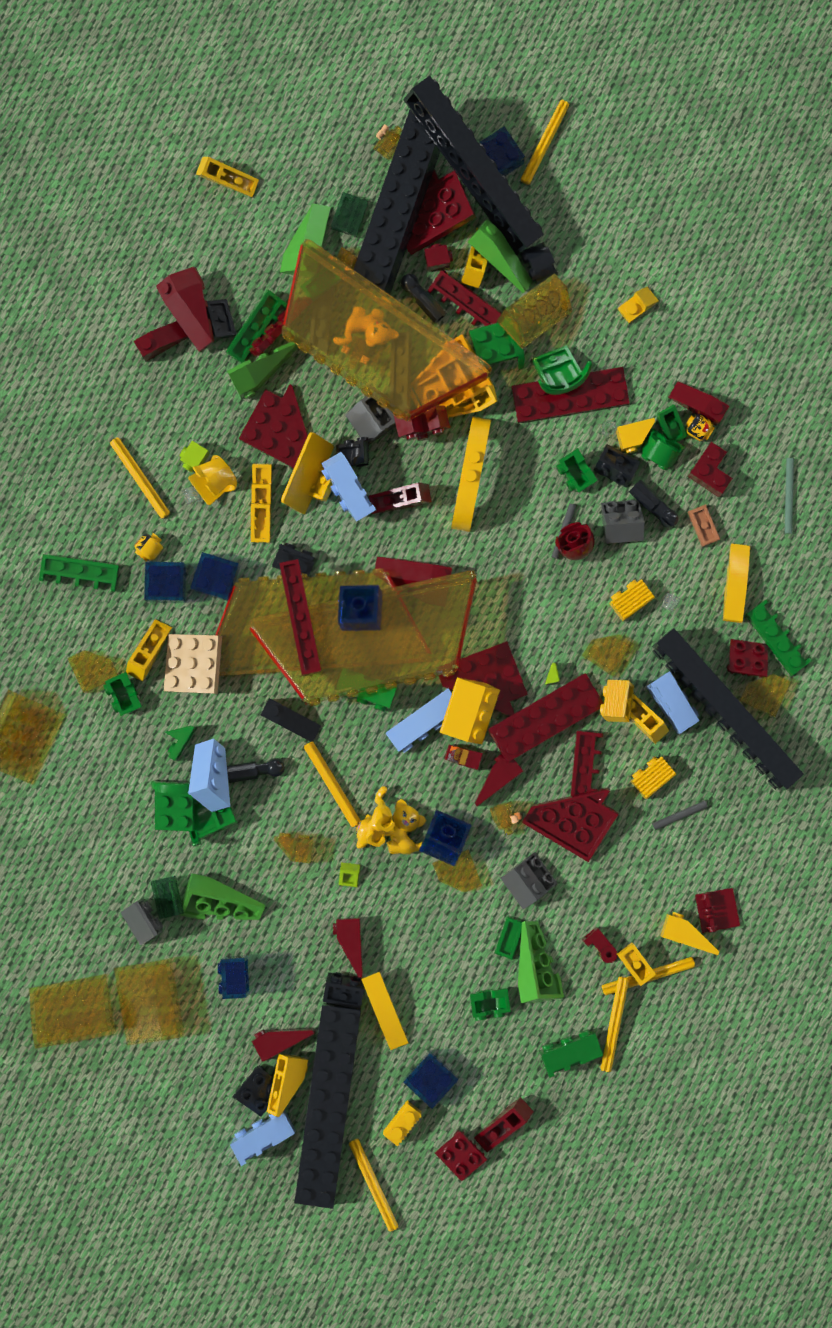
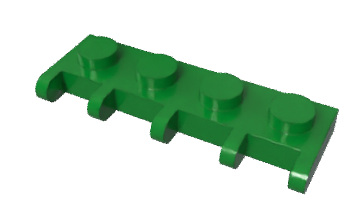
M269 289L266 290L226 350V353L239 363L245 362V358L250 352L249 350L253 347L251 345L252 342L261 335L264 336L266 334L264 330L271 319L276 322L278 321L275 313L280 306L287 308V303Z
M43 554L39 581H44L45 575L57 576L56 584H61L62 577L76 579L75 586L77 587L80 586L81 580L93 581L94 589L97 590L100 583L111 584V592H115L120 566Z
M766 599L745 614V616L786 671L792 676L809 664L812 659L810 657L804 660L798 652V649L802 647L799 643L797 646H794L786 636L790 632L789 628L782 631L774 620L779 615L776 613L771 616L764 607L768 603Z

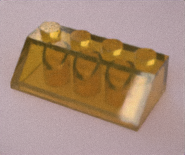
M554 273L507 307L497 322L523 349L572 312L567 286Z

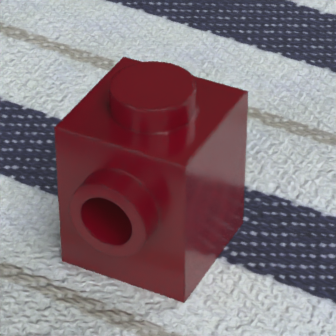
M434 244L431 248L424 249L428 272L450 268L453 256L452 251H448L447 245Z

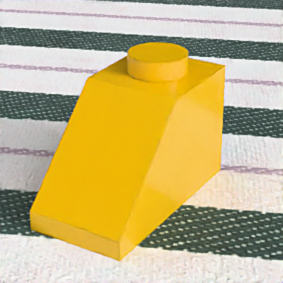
M655 418L617 427L616 434L621 452L626 451L627 454L638 451L637 448H640L655 423Z

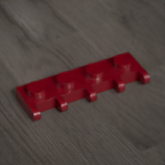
M444 270L439 272L428 289L430 294L434 289L443 294L442 303L450 299L458 305L459 308L456 311L458 315L462 310H465L473 316L474 319L471 322L473 326L478 321L485 326L495 324L503 315V313Z
M298 297L291 303L292 307L288 310L285 325H283L286 311L278 316V321L275 325L271 324L265 329L264 332L266 334L262 338L258 337L252 342L251 345L253 347L249 351L254 356L263 354L275 342V339L283 331H286L288 326L313 301L309 297Z
M576 731L570 796L598 790L591 788L592 773L600 774V770L593 769L594 754H602V751L594 749L596 737L603 738V733Z

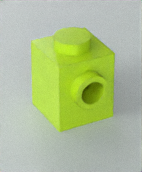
M191 441L189 446L184 447L180 453V461L183 463L182 467L192 473L193 467L204 464L210 454L209 451Z

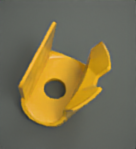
M213 455L209 462L193 467L196 473L188 477V480L207 505L213 504L224 492H232L237 488V480L234 473L218 455Z

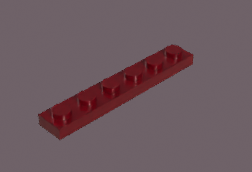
M299 560L279 563L302 676L322 673Z

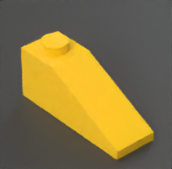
M202 157L196 175L250 197H253L259 179L210 157Z
M471 246L461 283L479 288L488 260L473 246Z
M156 619L154 620L128 660L126 672L141 681L145 679L172 627Z
M633 694L630 719L656 744L669 732V729L660 717Z
M675 912L672 915H666L661 937L719 955V951L689 921L683 919L684 915Z
M278 1054L267 1107L268 1113L280 1117L304 1081L305 1073L308 1069L307 1059L296 1055Z

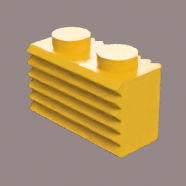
M642 579L638 582L633 580L626 585L628 589L625 592L621 593V591H618L611 597L612 601L609 604L622 621L655 598Z
M608 680L607 686H604L603 696L605 700L604 704H601L600 713L606 721L629 722L634 693V685L629 680Z
M654 756L646 763L648 765L646 769L642 771L640 768L632 775L634 779L630 782L645 799H648L676 775L662 756L658 759Z
M407 1100L384 1129L383 1135L396 1146H399V1143H402L409 1130H412L414 1124H417V1121L421 1118V1111Z

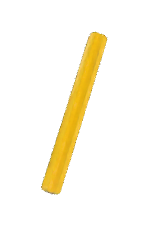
M560 100L521 177L522 183L526 185L531 183L569 107L567 101Z
M118 437L113 439L110 445L161 519L167 517L170 511L123 442Z
M313 741L309 742L304 746L305 751L350 826L355 827L361 821L315 743Z
M689 957L654 968L653 971L656 975L647 982L694 968V959ZM633 976L626 977L629 979L628 988L639 985ZM618 980L602 985L604 995L616 992Z
M622 976L618 977L601 1063V1070L604 1072H611L626 999L629 979Z
M354 1139L349 1142V1146L390 1232L398 1228V1223L359 1139Z

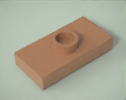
M706 504L687 512L702 547L720 540Z

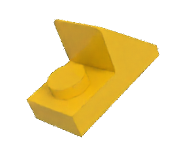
M647 286L636 291L632 298L618 307V310L630 324L658 303L659 300Z
M630 943L617 953L626 969L640 986L656 975L633 943Z

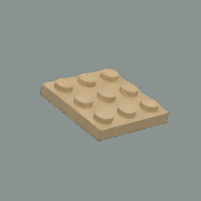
M168 634L164 691L218 694L222 636Z

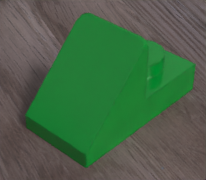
M674 404L657 414L656 423L662 427L666 439L679 442L687 437Z
M194 726L165 732L178 740L177 743L173 742L168 750L170 753L169 758L174 761L178 760L196 730Z

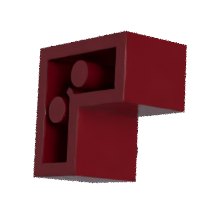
M437 405L412 419L410 412L413 410H406L394 415L398 437L407 438V440L417 439V441H424L429 439L428 436L432 434L433 436L441 435L444 433V430L450 428L446 406Z
M711 442L687 477L717 497H720L733 479L717 468L727 452Z

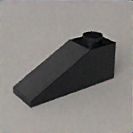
M270 698L260 714L262 717L310 742L314 741L321 728V725Z

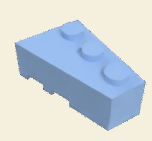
M342 452L321 463L324 468L322 473L327 481L331 480L333 484L331 489L335 496H340L342 501L339 504L344 512L348 511L357 522L376 510Z
M670 671L646 686L677 734H681L699 722L697 710L690 706L688 697L681 691Z
M215 739L195 744L188 792L189 795L211 812L230 807L226 751Z
M285 1110L280 1117L269 1114L270 1118L263 1122L260 1119L252 1124L253 1128L247 1131L244 1128L234 1134L235 1138H233L230 1146L241 1166L246 1164V1160L255 1155H261L262 1151L272 1146L274 1147L295 1134L296 1130Z

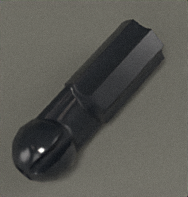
M409 273L402 277V289L409 292L415 298L416 303L434 324L445 317L447 313L431 294L423 289L419 284L417 276Z
M639 480L629 491L636 500L660 520L662 526L671 528L678 523L676 511L671 510L642 480Z
M273 758L263 764L249 762L227 766L228 782L258 779L259 775L266 774L272 777L281 776L285 770L284 762L279 758Z

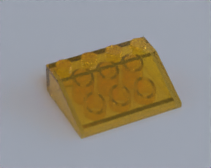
M8 689L0 705V771L33 785L65 714Z
M171 957L114 968L127 1045L163 1041L185 1035Z
M106 974L29 988L31 1026L35 1049L111 1035L116 1032Z

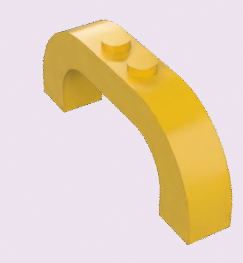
M472 416L451 529L470 532L491 424L490 419Z

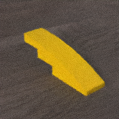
M252 464L251 542L270 543L272 464Z
M732 543L730 545L724 592L723 621L743 622L750 546Z
M380 971L362 978L361 980L390 1050L408 1044Z

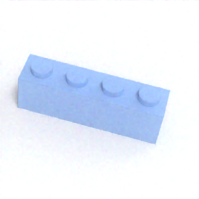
M446 689L385 733L398 752H407L413 747L412 743L418 739L421 742L429 736L428 731L432 728L436 731L442 726L452 695L449 689Z

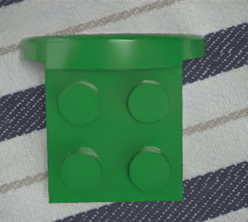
M504 316L503 320L505 321L469 331L479 369L515 358L518 361V369L524 368L525 354L517 324L511 316Z
M567 345L532 358V363L541 380H538L540 387L551 395L564 394L578 388L585 382L592 367V362L589 360L581 371Z
M151 781V788L155 790V830H195V798L188 794L190 783Z
M195 799V830L189 831L192 846L196 847L201 844L202 839L237 824L231 806L211 812Z

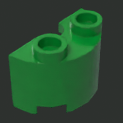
M652 428L642 445L641 450L643 453L641 456L647 461H653L658 464L659 468L668 470L669 467H673L685 447L676 441L666 439L663 434Z
M578 448L558 461L559 464L556 465L560 475H565L567 478L566 485L571 492L576 490L579 493L598 481Z
M127 672L105 681L104 689L108 696L112 695L114 699L112 707L116 713L119 712L120 716L142 707L132 680L129 679Z
M507 988L470 993L472 1015L475 1021L487 1019L486 1016L493 1014L494 1018L504 1017L505 1013L511 1012Z

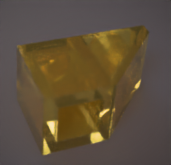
M279 833V836H274V841L291 862L312 863L314 840H310L309 835H298V838H290L291 834Z

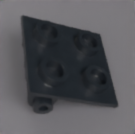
M259 1065L254 1068V1071L232 1097L262 1117L268 1107L274 1077Z

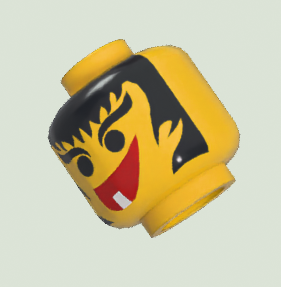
M698 413L695 417L691 415L685 424L688 426L687 434L698 441L708 440L715 429L713 421L701 413Z
M144 533L134 545L135 553L146 562L148 560L154 561L163 550V546L160 544L162 539L154 533L152 535Z

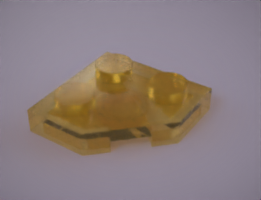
M619 634L593 639L582 656L614 677L635 645Z
M86 650L67 658L83 693L104 685L106 680L118 676L117 670L109 658Z
M771 674L747 683L739 701L776 717L791 681Z
M469 849L433 862L438 880L462 892L482 886Z

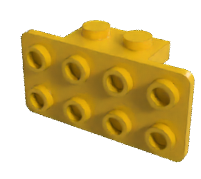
M309 433L281 498L282 503L301 514L306 513L312 498L327 502L332 490L331 486L333 485L331 480L327 481L322 473L324 468L321 463L330 458L334 446L316 433Z

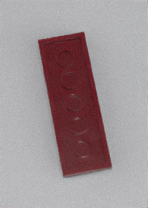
M623 367L590 372L582 385L560 395L546 393L540 387L538 381L511 386L518 423L630 404Z
M584 673L487 730L508 763L599 710L601 704L604 703L589 677Z

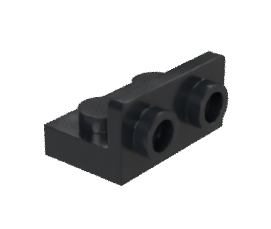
M227 299L207 301L208 307H206V311L211 321L214 342L217 339L235 337L237 334Z
M607 444L594 471L627 488L640 461Z
M289 543L279 544L272 567L280 570L279 563L298 559L302 578L307 581L316 561L315 557H312L313 553L302 550V552L295 550L296 547Z
M329 972L323 1002L361 1009L365 989L362 978L346 976L338 972Z

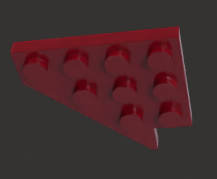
M434 169L406 247L411 255L477 218L460 178L455 171L439 179Z
M291 384L288 386L282 398L265 389L238 439L294 469L308 436L293 386Z
M507 641L461 658L459 665L454 661L436 668L442 687L451 691L454 689L457 677L484 682L499 689L500 692L494 710L507 716L515 714L510 701L528 695Z
M609 788L534 804L529 809L522 823L589 862L617 818L618 812L603 804V801L610 792Z

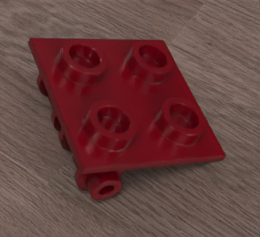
M730 639V656L727 671L730 674L738 673L743 676L747 674V676L753 675L759 676V678L767 677L768 645L765 643Z
M733 888L695 894L702 933L716 932L717 930L740 926Z
M457 1130L453 1134L454 1136L441 1146L435 1154L463 1181L487 1161V1158L476 1147L477 1145L473 1144L472 1140H469L464 1135L463 1131Z

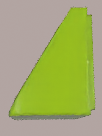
M556 663L551 664L545 685L560 681Z
M341 862L339 885L358 887L360 865Z

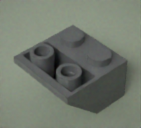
M377 390L361 399L345 415L360 437H368L369 445L396 427L393 413Z
M638 500L601 503L603 533L606 544L644 541V518Z
M535 852L500 878L522 909L538 901L557 884Z
M143 899L136 901L120 912L140 946L161 934V928H163L158 917H153L151 913L153 909L148 901L144 902Z

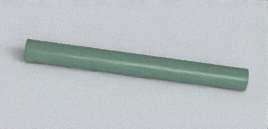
M786 458L784 534H792L794 458Z

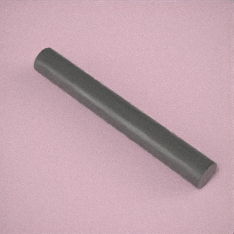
M569 503L561 529L571 524L576 505ZM555 544L551 557L559 559L560 551Z
M704 800L652 823L654 830L708 808L707 803Z

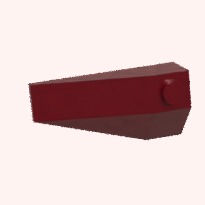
M194 266L168 275L156 287L164 303L197 350L202 352L214 342L211 321L206 311L208 304L203 294L205 289L204 282Z
M377 556L374 576L391 584L388 578L390 576L396 588L425 604L445 607L452 568Z

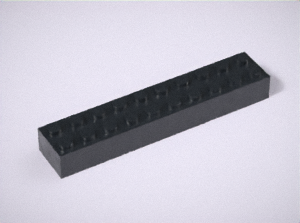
M428 76L413 87L403 99L492 224L502 232L514 253L518 255L544 235L542 227L533 220L530 210L523 206L517 192L510 188L507 178L500 174L494 160L490 159L486 154L484 146L477 142L473 131L463 122L461 114L454 110L448 96L444 95L440 90L438 82L432 79L431 76Z
M409 110L349 280L354 289L389 298L407 244L440 154V150L411 110Z
M675 628L667 632L652 646L654 648L652 651L659 660L662 658L667 663L665 667L668 671L678 675L679 683L684 688L688 687L693 692L691 696L696 702H702L705 706L704 711L710 717L714 716L718 720L717 726L723 732L726 730L731 735L729 739L732 743L742 747L744 750L742 754L749 761L752 759L757 764L755 766L756 770L761 775L765 774L769 778L768 783L775 790L777 788L779 790H787L804 775Z
M326 1003L322 1004L295 1204L334 1208L361 1009Z

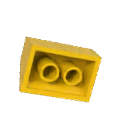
M457 677L440 733L466 742L483 744L500 690L484 682Z

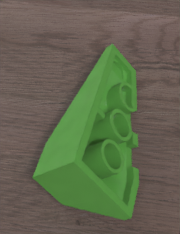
M312 203L283 254L280 273L294 275L300 245H303L296 276L313 278L318 274L331 210L330 206Z
M488 219L485 220L468 240V243L524 293L533 281L502 232Z
M294 340L274 349L271 355L261 354L255 362L251 363L250 360H247L228 370L229 377L240 398L243 399L245 397L249 399L256 394L255 392L299 348L298 342Z
M191 873L186 886L180 915L195 919H205V915H217V919L233 915L236 920H260L265 905L210 877Z
M538 921L522 922L518 974L521 1003H538L564 998L559 973L554 974L550 965L554 960L552 956H548L545 953L544 948L547 943Z

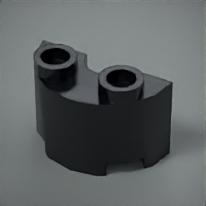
M544 242L522 251L521 258L524 264L528 263L531 268L528 272L532 281L535 280L539 284L558 276V272L553 265L555 263L548 246L545 247Z
M359 437L357 441L344 440V444L336 445V454L342 452L350 466L364 467L369 465L368 437Z

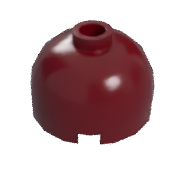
M580 522L571 523L560 530L561 534L559 537L556 536L555 538L558 550L569 560L577 561L584 559L592 552L595 545V538L590 527L587 524L581 525Z

